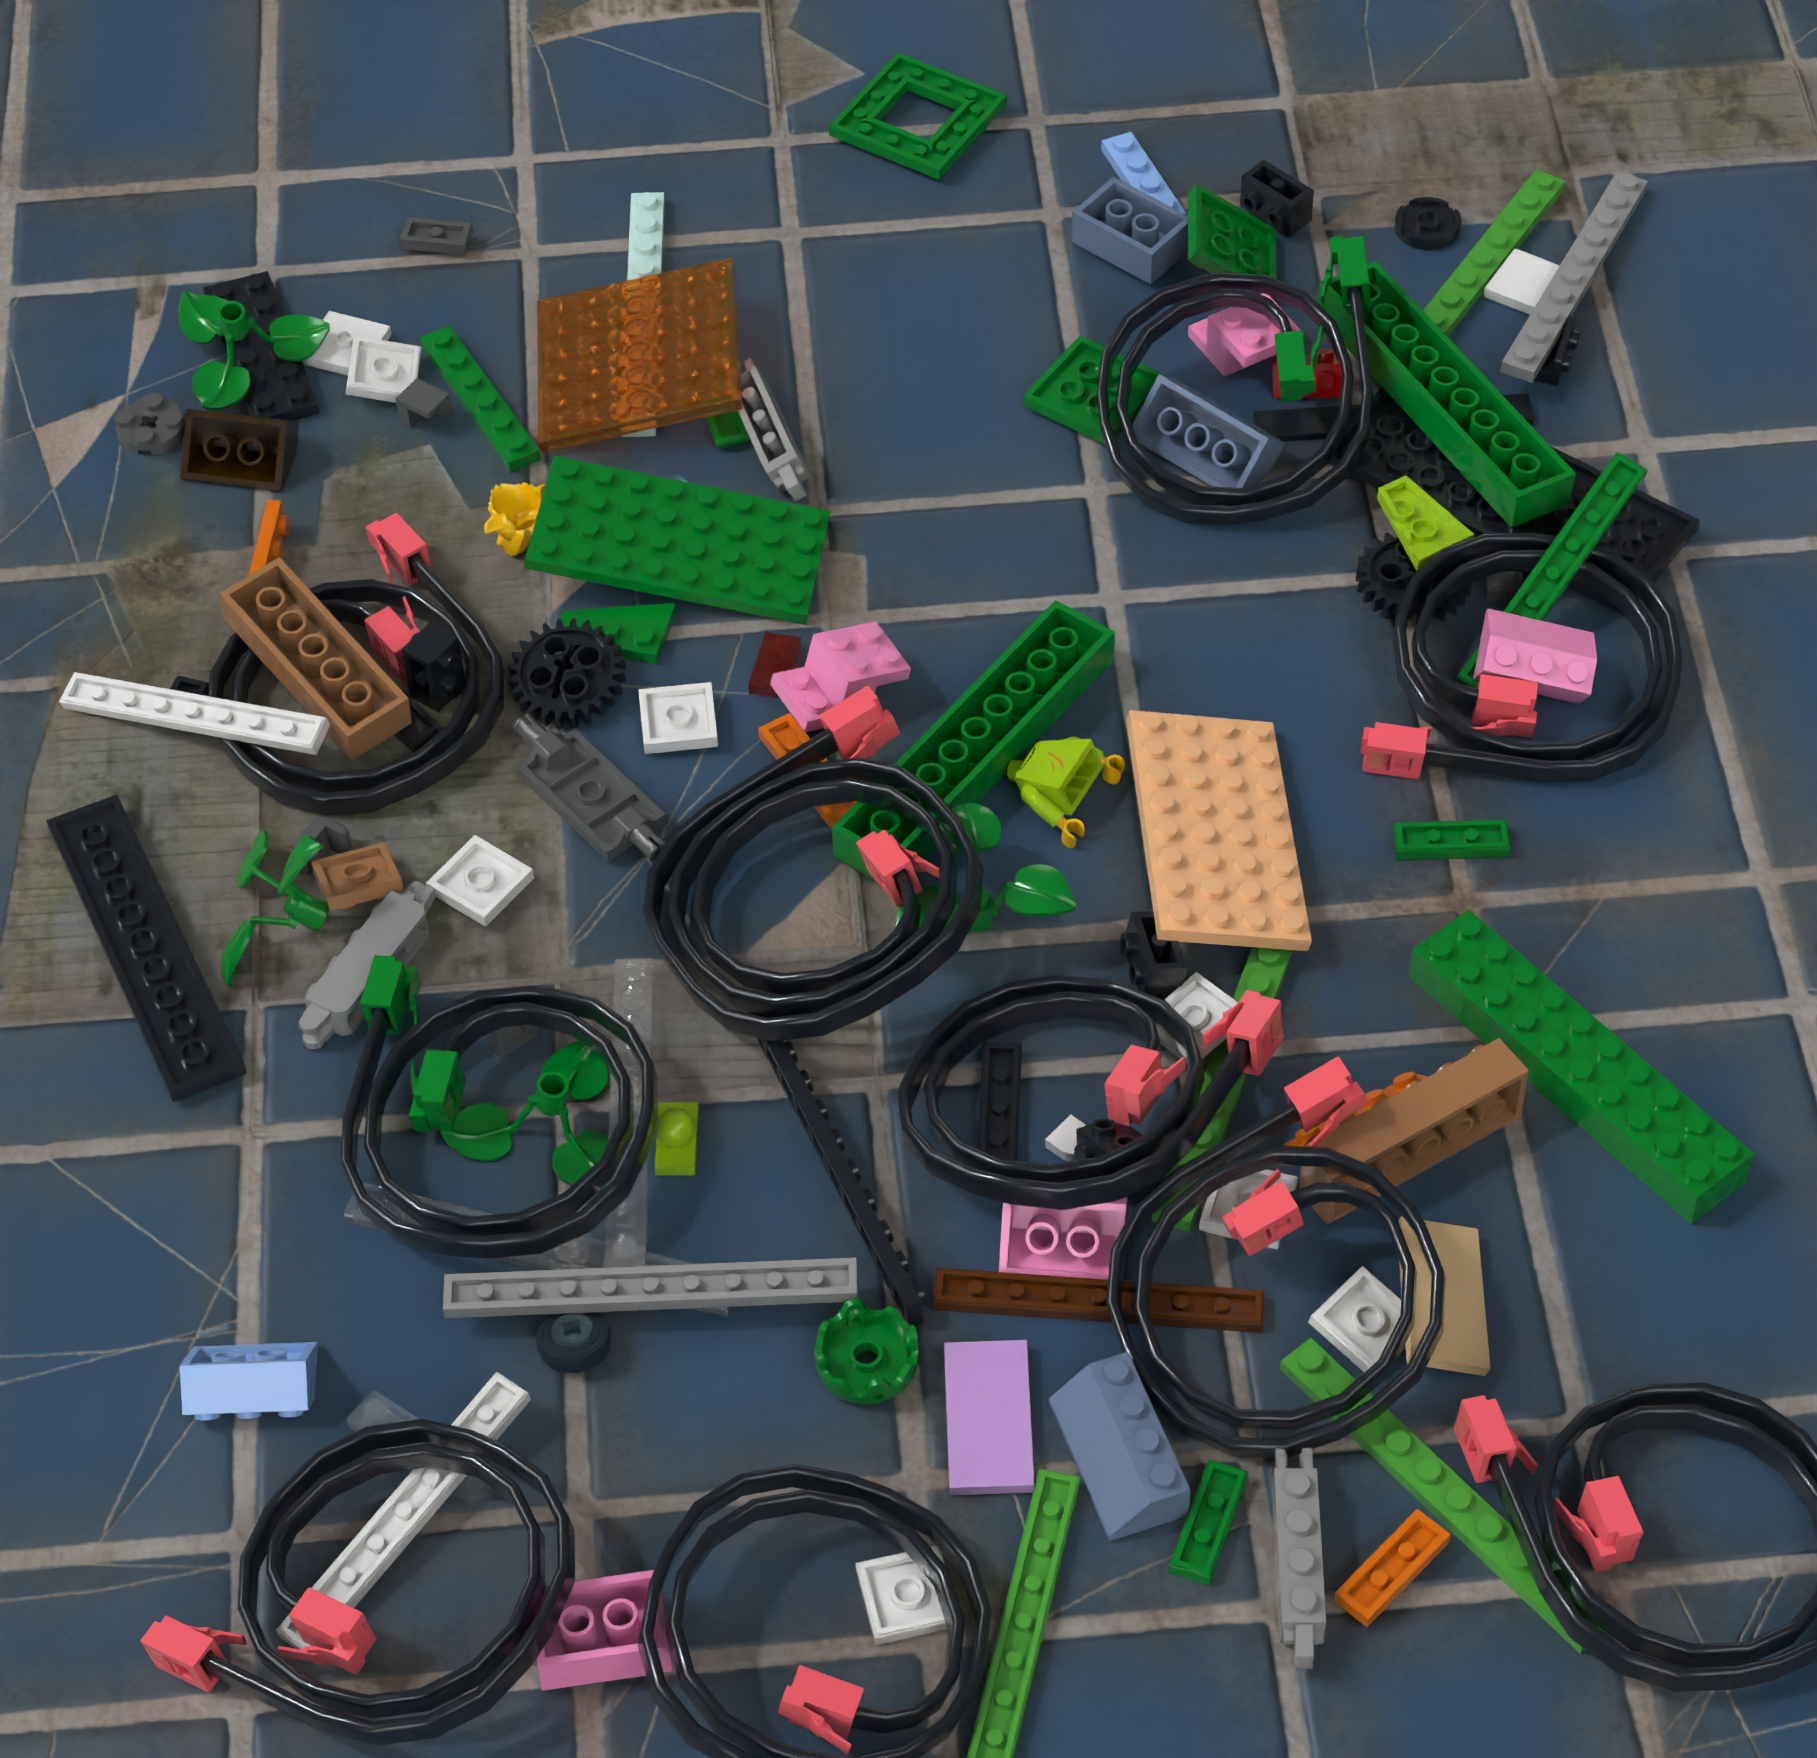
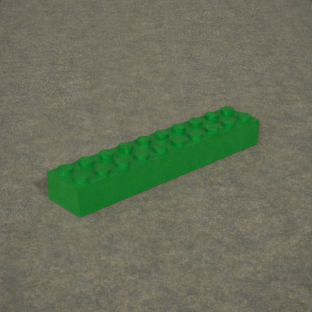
M1377 261L1367 264L1371 305L1362 306L1370 374L1511 528L1569 505L1576 473ZM1339 275L1332 277V284L1327 287L1324 303L1321 302L1324 280L1319 282L1316 302L1337 322L1346 348L1357 359L1351 307L1343 308Z
M1055 600L894 765L902 766L932 787L951 810L959 804L978 803L1007 773L1009 762L1014 759L1020 760L1114 662L1115 632ZM897 788L898 790H900L901 792H903L905 795H907L908 797H910L912 800H914L915 802H917L919 805H921L922 807H924V808L933 816V818L937 821V823H939L940 820H939L938 817L932 812L931 809H929L927 806H925L924 804H922L920 801H918L917 799H915L914 797H912L910 794H908L907 792H905L903 789ZM856 802L832 827L833 856L871 879L873 877L869 874L859 852L860 850L856 845L857 841L871 832L875 831L878 834L885 830L889 835L892 834L902 847L917 853L923 859L935 848V845L923 829L895 809Z
M1469 909L1412 949L1409 973L1411 980L1484 1044L1487 1045L1500 1038L1529 1070L1527 1081L1689 1224H1693L1748 1181L1754 1157L1753 1152Z

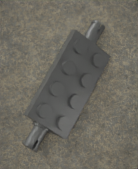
M529 713L523 715L528 724L521 717L517 719L513 728L514 732L520 735L531 746L532 750L527 759L516 765L517 775L607 862L635 845L654 863L657 858L654 853L658 855L666 843L655 833L656 830L667 824L666 813L575 728L565 735H560L551 730L547 731Z

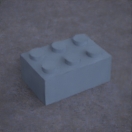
M1112 177L1072 212V242L1151 285L1188 252V216L1129 184Z

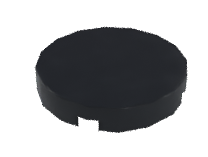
M1433 197L1412 199L1409 201V205L1404 207L1402 205L1397 210L1394 223L1396 235L1403 243L1415 249L1425 251L1443 249L1452 245L1459 237L1462 224L1460 212L1456 208L1454 211L1448 207L1449 203L1442 199Z

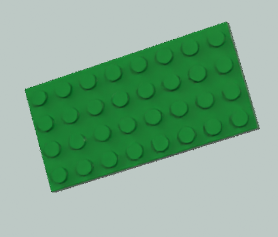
M554 455L525 556L524 569L806 625L831 511Z

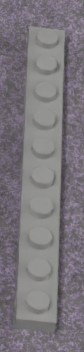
M1616 172L1502 360L1501 373L1533 383L1565 329L1569 315L1572 316L1644 196L1648 184L1647 180L1637 178L1632 174Z
M855 1257L444 1274L443 1313L445 1318L846 1302L849 1299L858 1298L857 1260Z

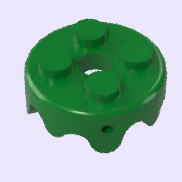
M859 1298L849 1299L844 1303L837 1315L824 1320L819 1327L814 1348L816 1372L820 1381L829 1392L842 1400L854 1404H877L894 1398L911 1383L917 1371L918 1339L914 1324L909 1325L899 1312L891 1306H887L882 1310H874L867 1307L864 1301ZM865 1351H870L877 1355V1359L869 1364L860 1363L855 1357Z

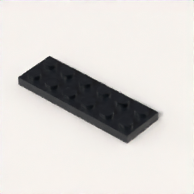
M268 271L203 287L204 295L240 302L245 308L247 318L254 317L255 323L269 336H271L269 331L271 322L285 316ZM249 328L245 338L233 341V367L247 369L251 379L249 391L242 399L247 415L296 420L320 413L318 402L302 361L290 362L280 359L274 353V343H266L252 328ZM219 336L227 357L226 338L225 336Z

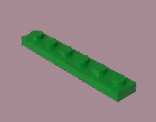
M450 325L419 337L421 349L508 471L513 472L541 460L539 448Z

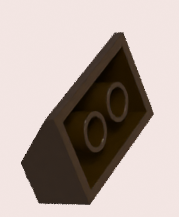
M187 409L180 478L282 491L296 457L299 421L204 409Z

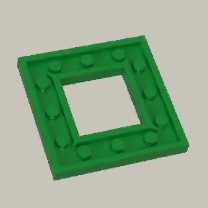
M897 52L829 125V136L940 180L1007 106V95ZM908 91L956 110L929 140L881 121Z

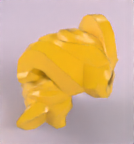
M526 482L515 485L500 483V486L496 484L494 490L491 489L492 495L490 496L491 501L488 507L491 517L485 523L484 529L486 534L498 533L496 544L506 554L515 556L524 552L528 547L546 483L537 487L533 484L528 485Z

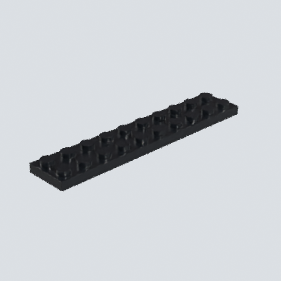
M116 794L46 820L50 834L172 1102L247 1074L245 1064L118 795Z

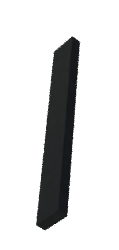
M1529 393L1503 395L1530 425L1534 424ZM1361 404L1352 405L1350 421L1360 411ZM1340 406L1254 411V425L1281 441L1325 439L1339 416Z

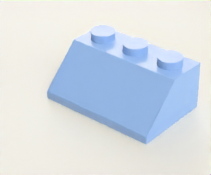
M317 1342L194 1346L180 1364L182 1415H194L196 1420H213L219 1418L220 1414L236 1413V1417L240 1419L257 1418L262 1415V1412H278L280 1417L303 1415V1411L309 1410L315 1396Z

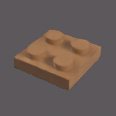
M384 842L311 861L314 876L330 911L349 909L358 903L374 899L382 900L391 890L396 893L404 892L401 876Z

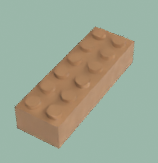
M280 557L219 593L224 620L310 715L326 717L331 725L327 734L351 761L412 723L409 698Z
M1500 1038L1487 1045H1478L1467 1056L1454 1063H1445L1436 1073L1423 1080L1411 1082L1403 1091L1391 1098L1378 1100L1371 1109L1358 1116L1347 1117L1341 1122L1337 1130L1333 1131L1318 1147H1328L1376 1167L1397 1187L1520 1118L1529 1070ZM1317 1135L1311 1137L1303 1147H1310L1309 1144ZM1301 1166L1299 1189L1314 1183H1348L1377 1197L1381 1196L1373 1186L1329 1167ZM1320 1202L1311 1206L1326 1225L1358 1208L1349 1203Z

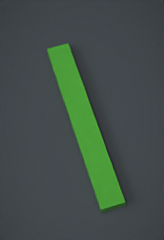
M1039 1469L967 1758L1015 1757L1081 1485L1080 1476Z

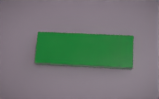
M1507 820L1394 822L1393 824L1396 860L1510 857L1511 846Z
M1208 1459L1171 1558L1168 1573L1210 1586L1247 1484L1249 1471Z

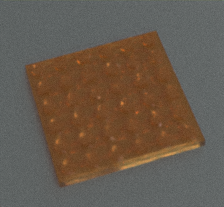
M732 257L537 301L538 444L542 452L743 409L736 270Z

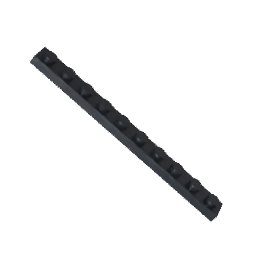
M748 1011V1013H750V1014H754V1015H758V1016H762V1017H767V1018H772V1017H770V1016H765V1015H761V1014H757V1013H753V1012H749V1011ZM756 1038L903 1319L909 1325L914 1324V1326L924 1323L922 1306L927 1304L925 1294L918 1282L912 1283L907 1275L910 1273V1269L901 1250L895 1252L891 1245L893 1236L886 1220L879 1221L874 1212L877 1211V1206L873 1195L869 1189L862 1190L858 1182L861 1181V1177L855 1161L852 1158L846 1160L842 1152L845 1150L839 1131L836 1128L830 1130L827 1124L829 1116L823 1101L813 1098L811 1094L813 1092V1085L805 1069L799 1071L795 1063L798 1062V1058L791 1041L773 1042Z

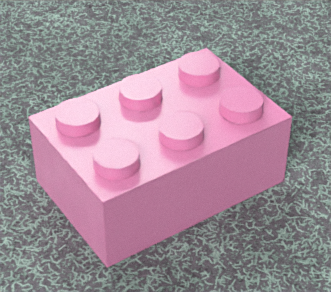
M654 1570L575 1581L554 1633L536 1658L542 1691L646 1676L638 1648L647 1589ZM547 1585V1586H546V1591H545L544 1596H543V1598H542V1600H541V1603H540V1605H539V1607H538V1610H537V1612H536V1614H535V1617L537 1616V1614H538V1612H539V1610H540V1608H541V1605H542V1603H543V1601H544V1598H545V1596H546V1594H547V1591H548L550 1585ZM661 1591L653 1636L663 1673L672 1672V1664L666 1636L667 1625Z

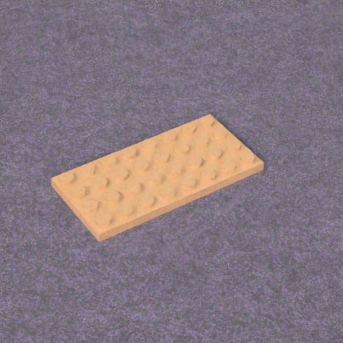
M1129 710L1126 724L1157 940L1308 951L1312 939L1273 722Z

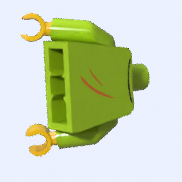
M1076 736L1063 740L1040 741L1034 745L1025 760H1011L1007 768L1008 779L1017 783L1021 792V799L1051 827L1056 825L1062 830L1061 841L1068 848L1076 847L1077 842L1074 835L1070 834V832H1074L1083 838L1085 828L1081 820L1074 818L1067 820L1063 816L1074 813L1102 768L1103 780L1113 785L1120 782L1121 774H1123L1125 768V761L1120 755L1115 754L1105 757L1103 756L1104 751L1096 748L1092 739H1081Z

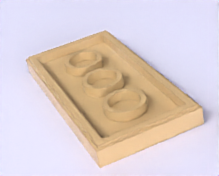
M1401 1216L1398 1222L1417 1270L1415 1323L1405 1344L1406 1362L1409 1364L1429 1324L1432 1276L1416 1235L1407 1221ZM1424 1220L1446 1277L1444 1331L1427 1367L1486 1376L1491 1368L1478 1229ZM1399 1261L1400 1282H1401V1292H1402V1273H1403V1269H1402L1401 1264H1400V1261Z

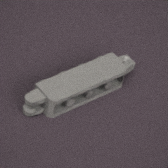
M749 358L744 361L747 371L743 374L738 375L732 368L726 371L729 379L726 385L766 473L780 493L788 491L796 502L807 495L802 482L810 478L811 475L769 384L754 361Z
M414 881L401 894L391 890L382 902H378L373 907L370 917L364 925L352 933L349 943L339 956L336 955L332 958L327 971L319 981L313 983L308 988L304 998L307 1009L304 1011L303 1016L300 1017V1020H298L299 1029L304 1033L302 1034V1042L307 1049L317 1050V1048H321L333 1033L340 1036L353 1034L365 1019L360 1002L374 955L396 956L397 961L403 962L404 966H406L429 937L426 914L435 900L433 888Z
M1275 1448L1272 1509L1279 1642L1293 1644L1295 1669H1313L1314 1644L1324 1643L1326 1628L1317 1468H1313L1312 1448L1301 1449V1468H1287L1288 1457L1285 1450Z

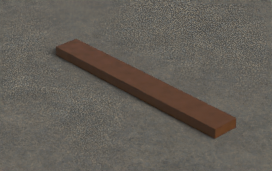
M936 1268L933 1310L1113 1323L1106 1305L1107 1279ZM1136 1281L1123 1282L1121 1309L1127 1324H1139L1134 1311ZM1152 1283L1149 1315L1154 1326L1262 1333L1264 1290Z

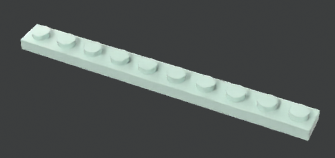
M664 192L631 193L621 406L622 437L656 436L665 210Z

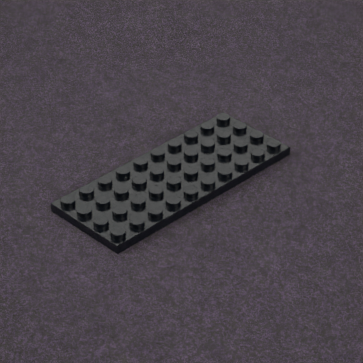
M1382 387L1373 396L1369 441L1349 475L1376 489L1406 475L1474 533V537L1490 533H1536L1557 536L1599 478L1602 471L1552 447L1576 473L1570 504L1511 528ZM1360 411L1350 421V427L1328 463L1329 465L1336 466L1351 443L1359 427ZM1636 489L1596 547L1614 552L1655 582L1698 531L1700 520ZM1574 580L1568 585V587L1624 615L1619 607L1588 585ZM1634 593V595L1639 601L1641 598Z

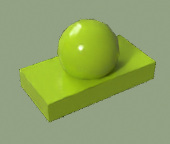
M659 1102L656 1125V1176H696L699 1121L698 1102Z

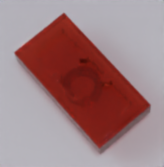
M765 632L748 684L749 694L780 698L770 685L773 673L794 669L801 648V637Z

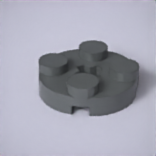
M148 393L142 399L136 400L123 409L118 410L114 415L118 442L126 451L132 454L140 455L139 450L150 451L151 455H159L173 449L183 438L182 431L185 428V420L182 410L174 402L163 399L159 393ZM156 424V427L151 428V427L146 426V425Z

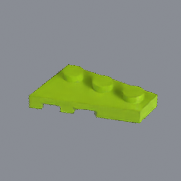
M1406 475L1378 488L1377 500L1416 571H1419L1441 549L1474 537V533Z

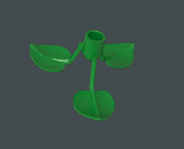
M183 291L179 304V322L182 332L187 339L197 344H208L217 335L225 336L227 364L225 365L218 361L206 363L199 367L193 376V392L202 407L207 410L229 408L240 402L248 393L251 383L249 371L243 367H233V341L245 338L249 328H252L266 343H274L273 350L277 357L290 362L303 361L315 354L330 331V324L319 318L305 315H285L271 322L269 326L271 336H269L255 323L254 317L247 318L245 308L240 302Z
M977 803L959 804L952 809L962 821L976 852L977 850H992L998 846L1001 840V825L997 816L990 809ZM939 821L938 825L951 853L962 854L963 851L956 838ZM1044 864L1026 866L1017 872L1015 882H1006L995 902L991 893L982 888L981 911L970 930L983 932L990 929L995 922V916L1000 914V906L1004 899L1008 908L1015 913L1026 916H1052L1076 910V902L1065 877L1059 870ZM922 886L923 891L916 895L921 905L919 928L939 894V886ZM957 897L955 902V910L942 932L945 931L947 925L949 924L952 916L954 915L956 909L960 904V900ZM903 904L898 909L896 925L903 914Z
M264 830L259 832L252 844L251 850L244 857L237 875L236 886L243 889L254 873L278 889V894H286L288 896L283 907V912L288 914V919L250 916L247 922L241 921L230 937L222 954L221 976L227 986L233 988V972L251 939L255 925H284L295 929L298 923L312 930L318 931L324 923L329 912L327 903L304 892L293 883L295 877L310 859L324 848L323 845L316 842L311 836L304 834L298 840L287 859L283 870L284 875L280 882L263 872L259 867V862L268 847V832Z
M579 1040L570 1043L554 1053L545 1062L541 1076L537 1081L536 1095L528 1097L527 1105L512 1125L508 1126V1115L500 1107L491 1103H477L457 1113L453 1131L441 1129V1135L447 1144L461 1156L477 1162H493L509 1154L512 1148L509 1134H513L519 1129L534 1107H537L546 1116L559 1115L564 1136L568 1143H563L555 1149L552 1157V1167L562 1182L572 1186L600 1160L609 1139L594 1129L584 1130L574 1138L568 1120V1109L566 1108L568 1096L576 1101H588L599 1096L606 1088L608 1082V1071L605 1061ZM619 1166L615 1172L614 1177L603 1188H605L615 1179L619 1171Z

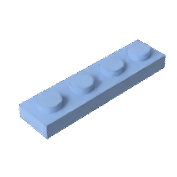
M1132 132L1101 140V151L1121 181L1186 215V212Z

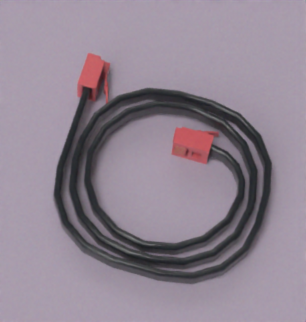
M868 685L819 715L825 729L823 732L714 798L673 831L648 871L643 914L655 945L664 962L696 1005L728 1031L774 1042L824 1036L868 1017L921 984L959 951L981 911L984 869L962 821L932 787L902 766L867 759L868 757L872 758L879 748L900 735L894 717L887 709L883 711L877 695ZM835 752L842 758L840 760L821 762ZM897 788L903 789L932 810L956 838L967 859L965 895L944 932L942 931L955 910L958 867L937 821L924 807ZM857 801L895 809L927 833L941 858L940 870L919 857L917 853L902 847L892 834L889 835L885 830L878 834L873 831L857 841L856 845L860 850L859 852L869 874L896 907L903 904V914L893 932L874 949L831 968L779 973L745 965L717 944L709 924L714 888L734 854L769 825L810 807ZM914 870L918 873L928 872L940 879L939 894L920 928L921 905L916 895L923 890ZM671 876L667 913L688 962L707 986L736 1009L772 1018L727 1008L697 983L670 947L661 926L660 918L664 889ZM695 878L696 886L692 915L712 962L744 987L778 995L735 986L708 965L695 948L685 925L689 887Z

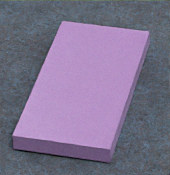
M1027 1340L944 1343L949 1495L1033 1493L1034 1468Z

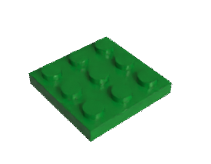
M1195 184L1188 191V261L1212 274H1259L1277 279L1275 228L1198 184Z
M1079 336L1023 395V406L1105 444L1100 430L1097 405L1101 353L1105 347ZM1121 354L1118 355L1113 364L1109 392L1110 422L1115 440L1122 433L1115 408L1120 365L1126 357ZM1141 363L1131 379L1128 414L1131 423L1137 417L1158 375H1164Z

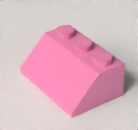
M1487 609L1473 680L1479 681L1480 675L1485 674L1538 682L1537 695L1580 704L1591 695L1597 664L1594 633Z
M1128 1196L1115 1202L1067 1210L1003 1203L999 1272L1108 1280L1110 1251L1126 1222Z

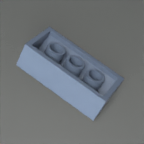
M1161 374L1158 375L1132 425L1137 441L1141 445L1208 485L1215 487L1246 488L1260 483L1269 475L1285 445V442L1181 381Z
M1128 1352L1088 1364L1049 1398L1051 1409L1109 1541L1188 1515L1190 1488Z

